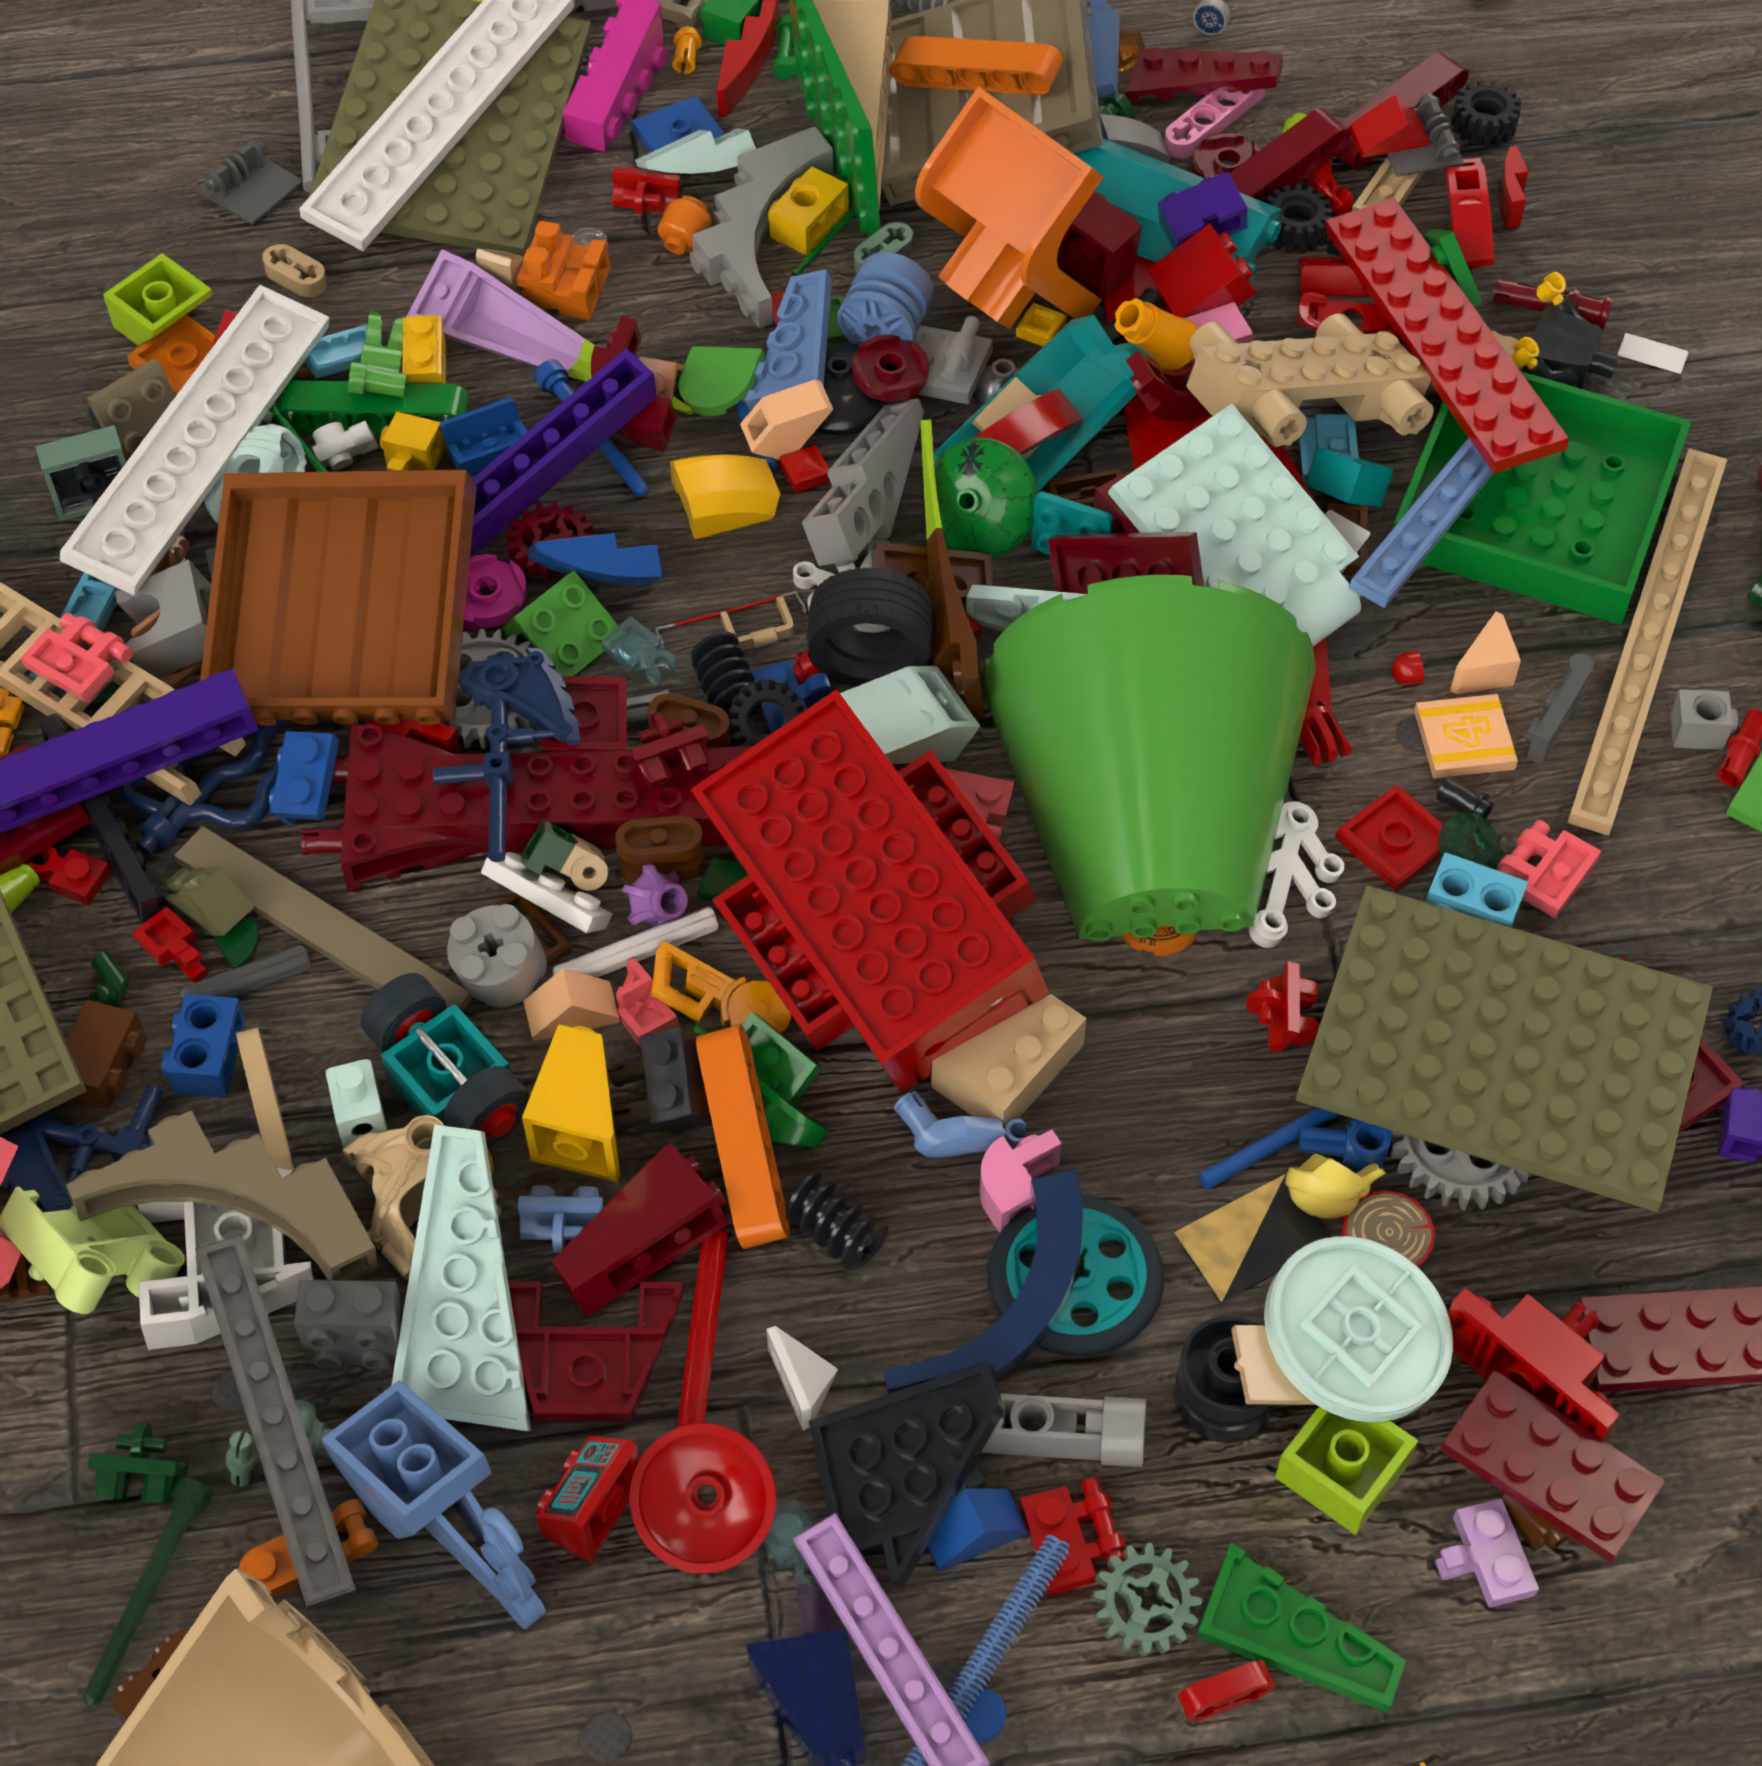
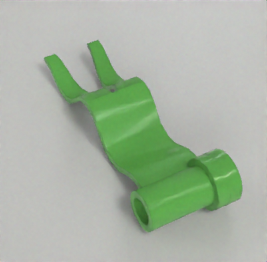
M370 311L361 362H351L347 393L364 395L365 391L404 397L407 374L399 373L403 352V318H406V316L395 319L386 347L381 346V315L378 312Z

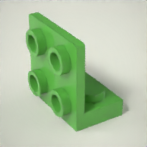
M574 570L500 628L507 638L513 634L518 636L522 633L534 648H542L555 665L556 669L554 670L561 674V676H574L624 635L621 628Z

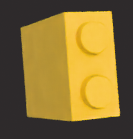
M558 1024L522 1116L530 1159L533 1162L618 1183L620 1168L602 1035L597 1034L588 1027H569Z

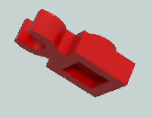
M52 846L40 853L43 859L48 860L46 864L36 865L32 862L27 864L36 872L40 881H48L53 892L88 906L112 873L109 864L73 849L68 852L65 858H62Z

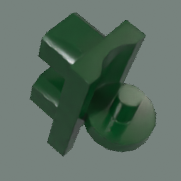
M138 1422L134 1428L133 1435H117L116 1448L130 1450V1457L89 1453L87 1468L97 1469L95 1477L96 1497L126 1500L130 1473L145 1474L141 1501L171 1504L177 1487L178 1477L187 1478L189 1463L149 1459L151 1452L165 1453L167 1449V1439L153 1437L152 1425L149 1422Z

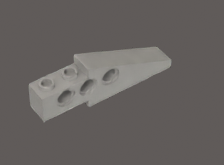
M919 398L885 405L827 471L832 488L802 521L818 566L835 564L836 567H843L858 559V554L867 544L874 540L885 539L891 536L920 430V420L923 419L924 415Z

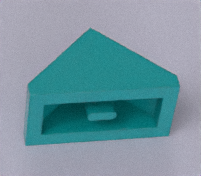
M1317 446L1305 484L1310 488L1347 503L1381 507L1394 469Z

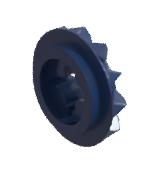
M1758 986L1755 991L1750 993L1741 992L1740 999L1734 1005H1728L1729 1014L1727 1020L1723 1021L1729 1041L1738 1050L1749 1055H1762V1022L1761 1027L1758 1028V1033L1755 1026L1749 1022V1019L1756 1018L1759 1007L1762 1009L1761 986Z

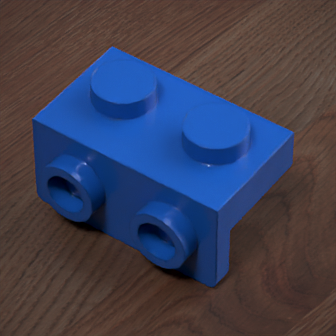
M511 397L440 423L448 457L458 470H466L469 475H477L528 432L519 419L516 403Z
M285 732L284 743L279 748L277 754L279 768L276 783L269 794L271 814L287 825H295L297 819L324 821L340 739L334 734Z

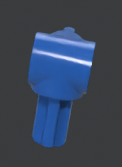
M1356 1119L1346 1124L1345 1130L1305 1126L1302 1127L1300 1132L1299 1148L1303 1153L1342 1157V1164L1348 1165L1352 1171L1358 1173L1367 1165L1373 1163L1378 1164L1379 1169L1384 1166L1391 1142V1132L1389 1129ZM1367 1143L1374 1146L1376 1149L1367 1150L1361 1147L1359 1144Z

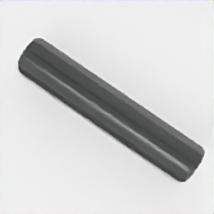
M299 945L185 986L181 989V996L183 1001L185 994L231 998L306 971L311 967V962L304 946Z

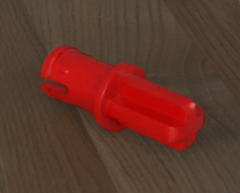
M1758 709L1748 711L1737 735L1732 736L1727 742L1728 751L1716 774L1718 780L1727 786L1734 787L1735 784L1737 787L1741 786L1750 764L1761 753L1759 742L1762 738V712Z

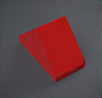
M1395 94L1351 123L1348 128L1362 158L1426 147L1431 142L1418 113Z

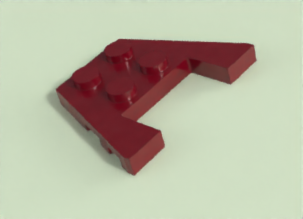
M508 1281L522 1373L536 1421H632L682 1301L683 1282H640L637 1327H540L543 1296L541 1281Z

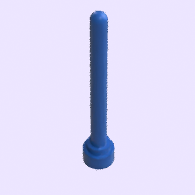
M547 360L536 369L534 380L545 393L557 395L561 402L574 393L569 387L568 372L558 360ZM609 438L599 447V450L633 493L638 497H645L649 492L648 485L611 438Z

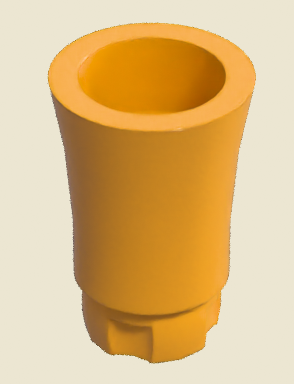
M1137 298L1131 301H1124L1115 313V328L1128 342L1148 354L1162 369H1180L1193 358L1190 340L1198 329L1194 322L1174 316L1149 302H1143Z

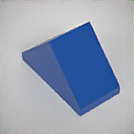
M964 1489L954 1498L927 1547L938 1571L941 1572L1028 1535L1029 1531L1009 1489Z

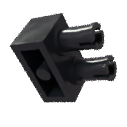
M679 1026L640 1037L642 1052L608 1061L607 1069L617 1068L618 1070L608 1073L610 1082L616 1088L646 1080L647 1096L625 1102H616L613 1105V1113L622 1111V1115L613 1116L614 1123L620 1131L651 1123L653 1126L678 1134L712 1125L696 1047V1038L700 1034Z

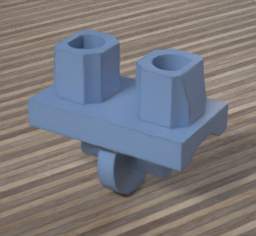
M533 1185L528 1196H519L518 1199L520 1239L552 1240L553 1252L559 1254L565 1248L566 1240H572L604 1208L603 1197H599L598 1189L593 1186H579L574 1190L573 1197H557L555 1190L550 1186Z

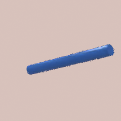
M1315 1108L1198 1174L1199 1181L1204 1189L1209 1190L1298 1140L1302 1127H1321L1340 1116V1114Z

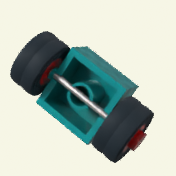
M417 973L404 974L391 980L371 997L362 1012L360 1019L361 1027L379 1050L383 1052L381 1058L388 1082L418 1116H434L442 1121L444 1126L482 1131L485 1133L487 1148L505 1139L522 1122V1116L530 1098L529 1092L510 1072L509 1063L455 1003L447 1008L442 995L424 976Z

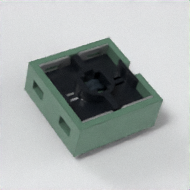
M115 425L35 446L41 469L60 521L88 514L126 464Z

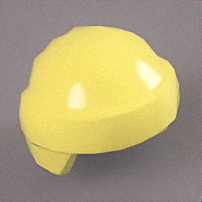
M1315 1153L1299 1168L1289 1167L1285 1185L1289 1189L1291 1199L1298 1208L1312 1216L1323 1219H1335L1351 1214L1356 1208L1359 1198L1367 1196L1371 1184L1386 1173L1383 1168L1379 1169V1165L1376 1163L1367 1165L1358 1173H1354L1339 1162Z

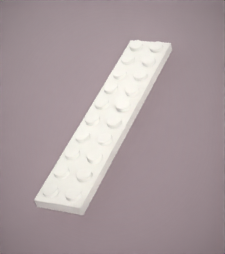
M483 0L299 208L301 218L364 251L574 8V0Z
M259 285L60 550V561L135 596L222 476L238 444L242 442L248 432L258 426L329 327L330 317Z

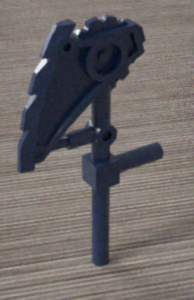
M526 647L527 657L514 658V655L504 653L503 656L494 654L488 656L487 660L469 662L467 668L462 669L458 679L462 692L473 697L474 703L478 706L486 705L487 709L491 710V726L487 729L490 753L484 754V763L433 768L435 785L486 781L487 787L490 789L488 858L493 862H501L506 858L507 787H513L514 766L508 751L511 745L535 742V739L554 737L560 742H567L568 746L581 744L578 720L573 715L576 712L572 698L566 692L567 687L561 674L554 670L556 669L555 665L542 648ZM508 710L536 724L542 730H534L533 727L508 730Z
M153 1085L146 1086L128 1130L119 1128L116 1136L101 1133L92 1124H86L79 1128L57 1123L54 1116H51L54 1112L53 1108L0 1134L1 1138L18 1146L0 1187L8 1192L10 1187L13 1190L15 1187H20L23 1191L35 1190L40 1196L37 1201L47 1212L69 1210L72 1207V1203L65 1184L76 1180L79 1175L86 1171L93 1154L100 1151L111 1153L114 1161L117 1162L130 1151L144 1150L152 1146L146 1138V1133L163 1096V1090ZM47 1139L78 1146L69 1166L71 1173L67 1182L64 1181L57 1168Z

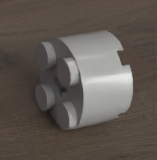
M503 904L481 907L464 917L456 919L450 927L451 935L447 945L448 960L461 984L471 993L474 999L485 1002L487 1006L503 1008L524 1001L534 992L533 987L540 977L543 979L546 972V954L529 921L513 905Z

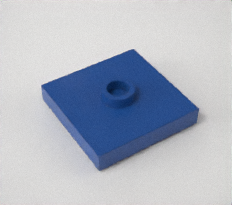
M697 96L631 120L632 130L649 153L698 130L711 131L713 139L725 134Z

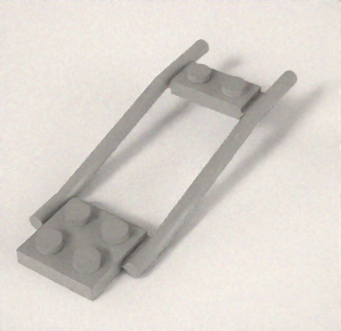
M291 0L303 189L306 192L311 191L317 173L316 163L321 161L331 131H318V135H315L306 20H310V24L368 21L375 0Z

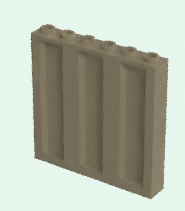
M957 0L891 21L893 60L904 39L908 36L1044 43L1055 47L1063 55L1064 62L1049 93L1046 95L987 93L1072 154L1103 145L1087 0ZM891 76L881 187L890 206L915 199L917 179L924 164L975 91L910 87L898 83Z

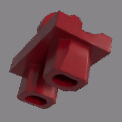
M660 712L650 715L652 728L639 732L641 742L644 745L631 749L632 758L628 761L632 772L639 771L649 789L671 781L672 776L666 761L680 757L687 775L706 770L709 765V759L706 749L708 733L705 725L701 724L682 731L683 725L680 718L665 722Z

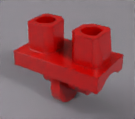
M615 167L612 171V206L635 209V213L644 215L646 211L664 213L669 202L674 199H680V176L676 173L663 172L662 174L642 171L640 168L627 167V169Z
M1287 961L1284 964V972L1281 975L1270 980L1260 981L1259 989L1252 991L1246 997L1247 1010L1255 1015H1259L1260 1024L1268 1025L1269 1051L1281 1053L1289 1044L1309 1046L1315 1040L1318 1032V1020L1316 1018L1300 1015V1008L1309 1010L1316 1003L1318 982L1301 977L1300 964Z

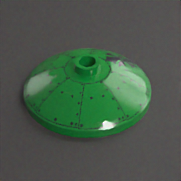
M967 439L946 449L934 462L939 512L946 547L952 550L991 553L992 559L1013 551L1026 539L1034 525L1033 505L1038 493V487L1030 466L1014 448L995 439ZM969 493L974 497L972 508L966 504V496Z

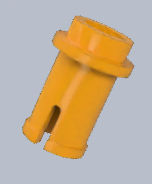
M684 26L675 33L673 38L676 48L672 67L676 72L681 73L682 62H685L684 74H690L695 70L696 53L701 47L702 38L695 28Z

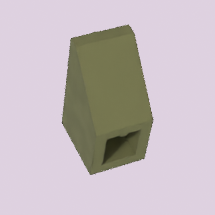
M222 867L183 868L167 880L166 885L168 889L162 893L163 904L206 936H224L254 908V905Z

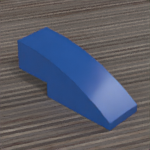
M615 533L535 542L527 550L528 559L565 575L574 570L582 580L626 586L648 585L655 583L662 577L657 544L618 549Z

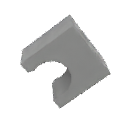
M189 559L148 577L135 596L121 589L115 592L117 603L137 625L160 609L159 618L151 630L142 636L132 638L125 644L133 649L131 659L134 663L157 679L203 659L211 584Z

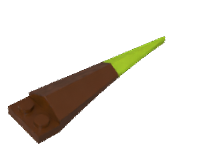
M931 419L920 420L929 588L933 611L932 642L934 666H937L940 671L954 680L958 696L966 704L975 719L985 718L983 682L977 642L956 586L942 530L936 488Z

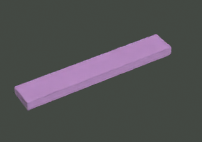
M836 1513L793 1538L795 1546L928 1766H990L985 1754Z

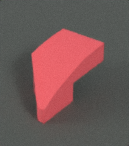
M632 958L626 966L628 974L623 987L619 986L616 993L619 1005L617 1012L622 1024L642 1049L640 1037L679 1027L677 1016L668 1005L651 996L653 980L638 961Z

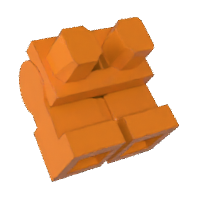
M538 222L535 236L530 247L526 250L523 264L516 278L518 287H523L522 297L541 310L557 309L561 315L590 320L600 297L599 292H602L611 270L607 241L592 239L590 245L574 244L573 235L562 234L558 223Z

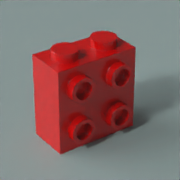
M1210 223L1148 269L1173 315L1181 318L1199 314L1235 302L1238 307L1257 293L1249 280L1254 276L1253 271L1241 256L1236 259L1234 255L1239 249L1226 231L1220 235Z

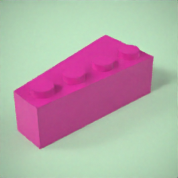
M652 0L616 1L619 12L616 18L608 17L603 28L604 33H606L601 49L594 47L589 57L587 76H580L562 113L566 141L606 152L613 139H618L623 123L629 115L632 116L634 114L639 98L643 92L649 90L653 76L658 68H663L667 59V48L664 47L661 3Z

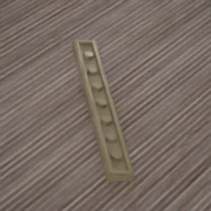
M204 826L174 855L177 864L183 868L222 867L254 905L253 912L377 990L401 975L417 973L424 976L442 995L447 1008L455 1003L463 1012L473 1001L471 993Z

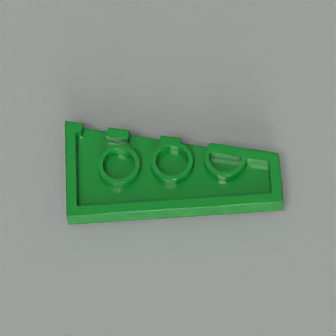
M1231 1542L1198 1630L1197 1638L1252 1660H1263L1267 1666L1389 1713L1406 1660L1353 1624L1349 1623L1346 1625L1327 1612L1325 1605L1312 1596L1307 1598L1283 1582L1284 1578L1267 1566L1265 1569L1246 1557L1244 1550Z

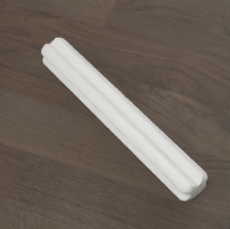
M704 907L557 965L553 968V976L564 968L598 978L626 967L628 961L632 958L641 961L656 955V950L662 942H667L676 947L718 929L716 914L711 907Z

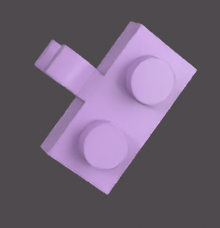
M1502 1498L1457 1509L1453 1515V1520L1463 1545L1451 1546L1440 1551L1442 1558L1436 1559L1435 1564L1441 1579H1452L1466 1573L1475 1572L1489 1608L1535 1596L1539 1587Z

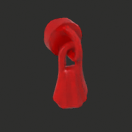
M1328 161L1304 179L1305 184L1313 187L1317 192L1321 191L1325 194L1324 199L1330 200L1332 217L1352 212L1353 205L1355 204L1354 196L1347 188H1338V184L1332 175L1331 161Z

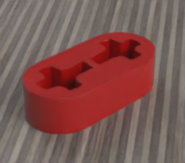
M1258 1660L1194 1683L1178 1694V1699L1188 1722H1197L1260 1699L1274 1690L1276 1685L1266 1662Z

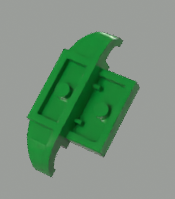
M751 1012L742 1026L750 1041L771 1140L778 1143L816 1148L829 1130L801 1111L802 1108L796 1103L823 1067L759 1014ZM696 1023L691 1030L700 1035L707 1034L706 1028L700 1023Z

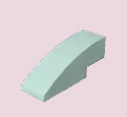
M737 128L716 139H713L711 131L698 130L636 159L635 162L638 167L668 173L696 174L716 172L737 167V156L755 150L756 147L749 130Z

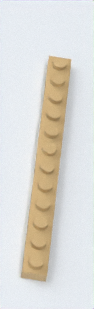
M1688 448L1567 822L1569 824L1608 836L1610 834L1727 462L1725 458Z

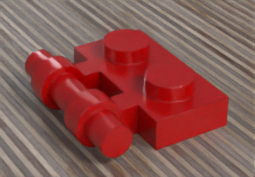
M1098 1477L1088 1478L1081 1482L1085 1499L1081 1502L1072 1503L1067 1486L1020 1498L1019 1506L1029 1531L1028 1534L1035 1556H1037L1036 1551H1041L1039 1547L1043 1545V1541L1047 1540L1045 1537L1048 1535H1053L1071 1546L1066 1548L1069 1550V1555L1063 1553L1066 1560L1060 1558L1063 1565L1057 1563L1060 1570L1053 1569L1057 1575L1050 1574L1053 1581L1047 1579L1050 1586L1044 1584L1048 1596L1094 1584L1096 1582V1573L1093 1564L1107 1561L1112 1555L1118 1557L1122 1562L1125 1561L1123 1550L1127 1546L1123 1534L1116 1531L1111 1516L1114 1507L1110 1495L1103 1492ZM1093 1520L1099 1540L1086 1544L1079 1523Z

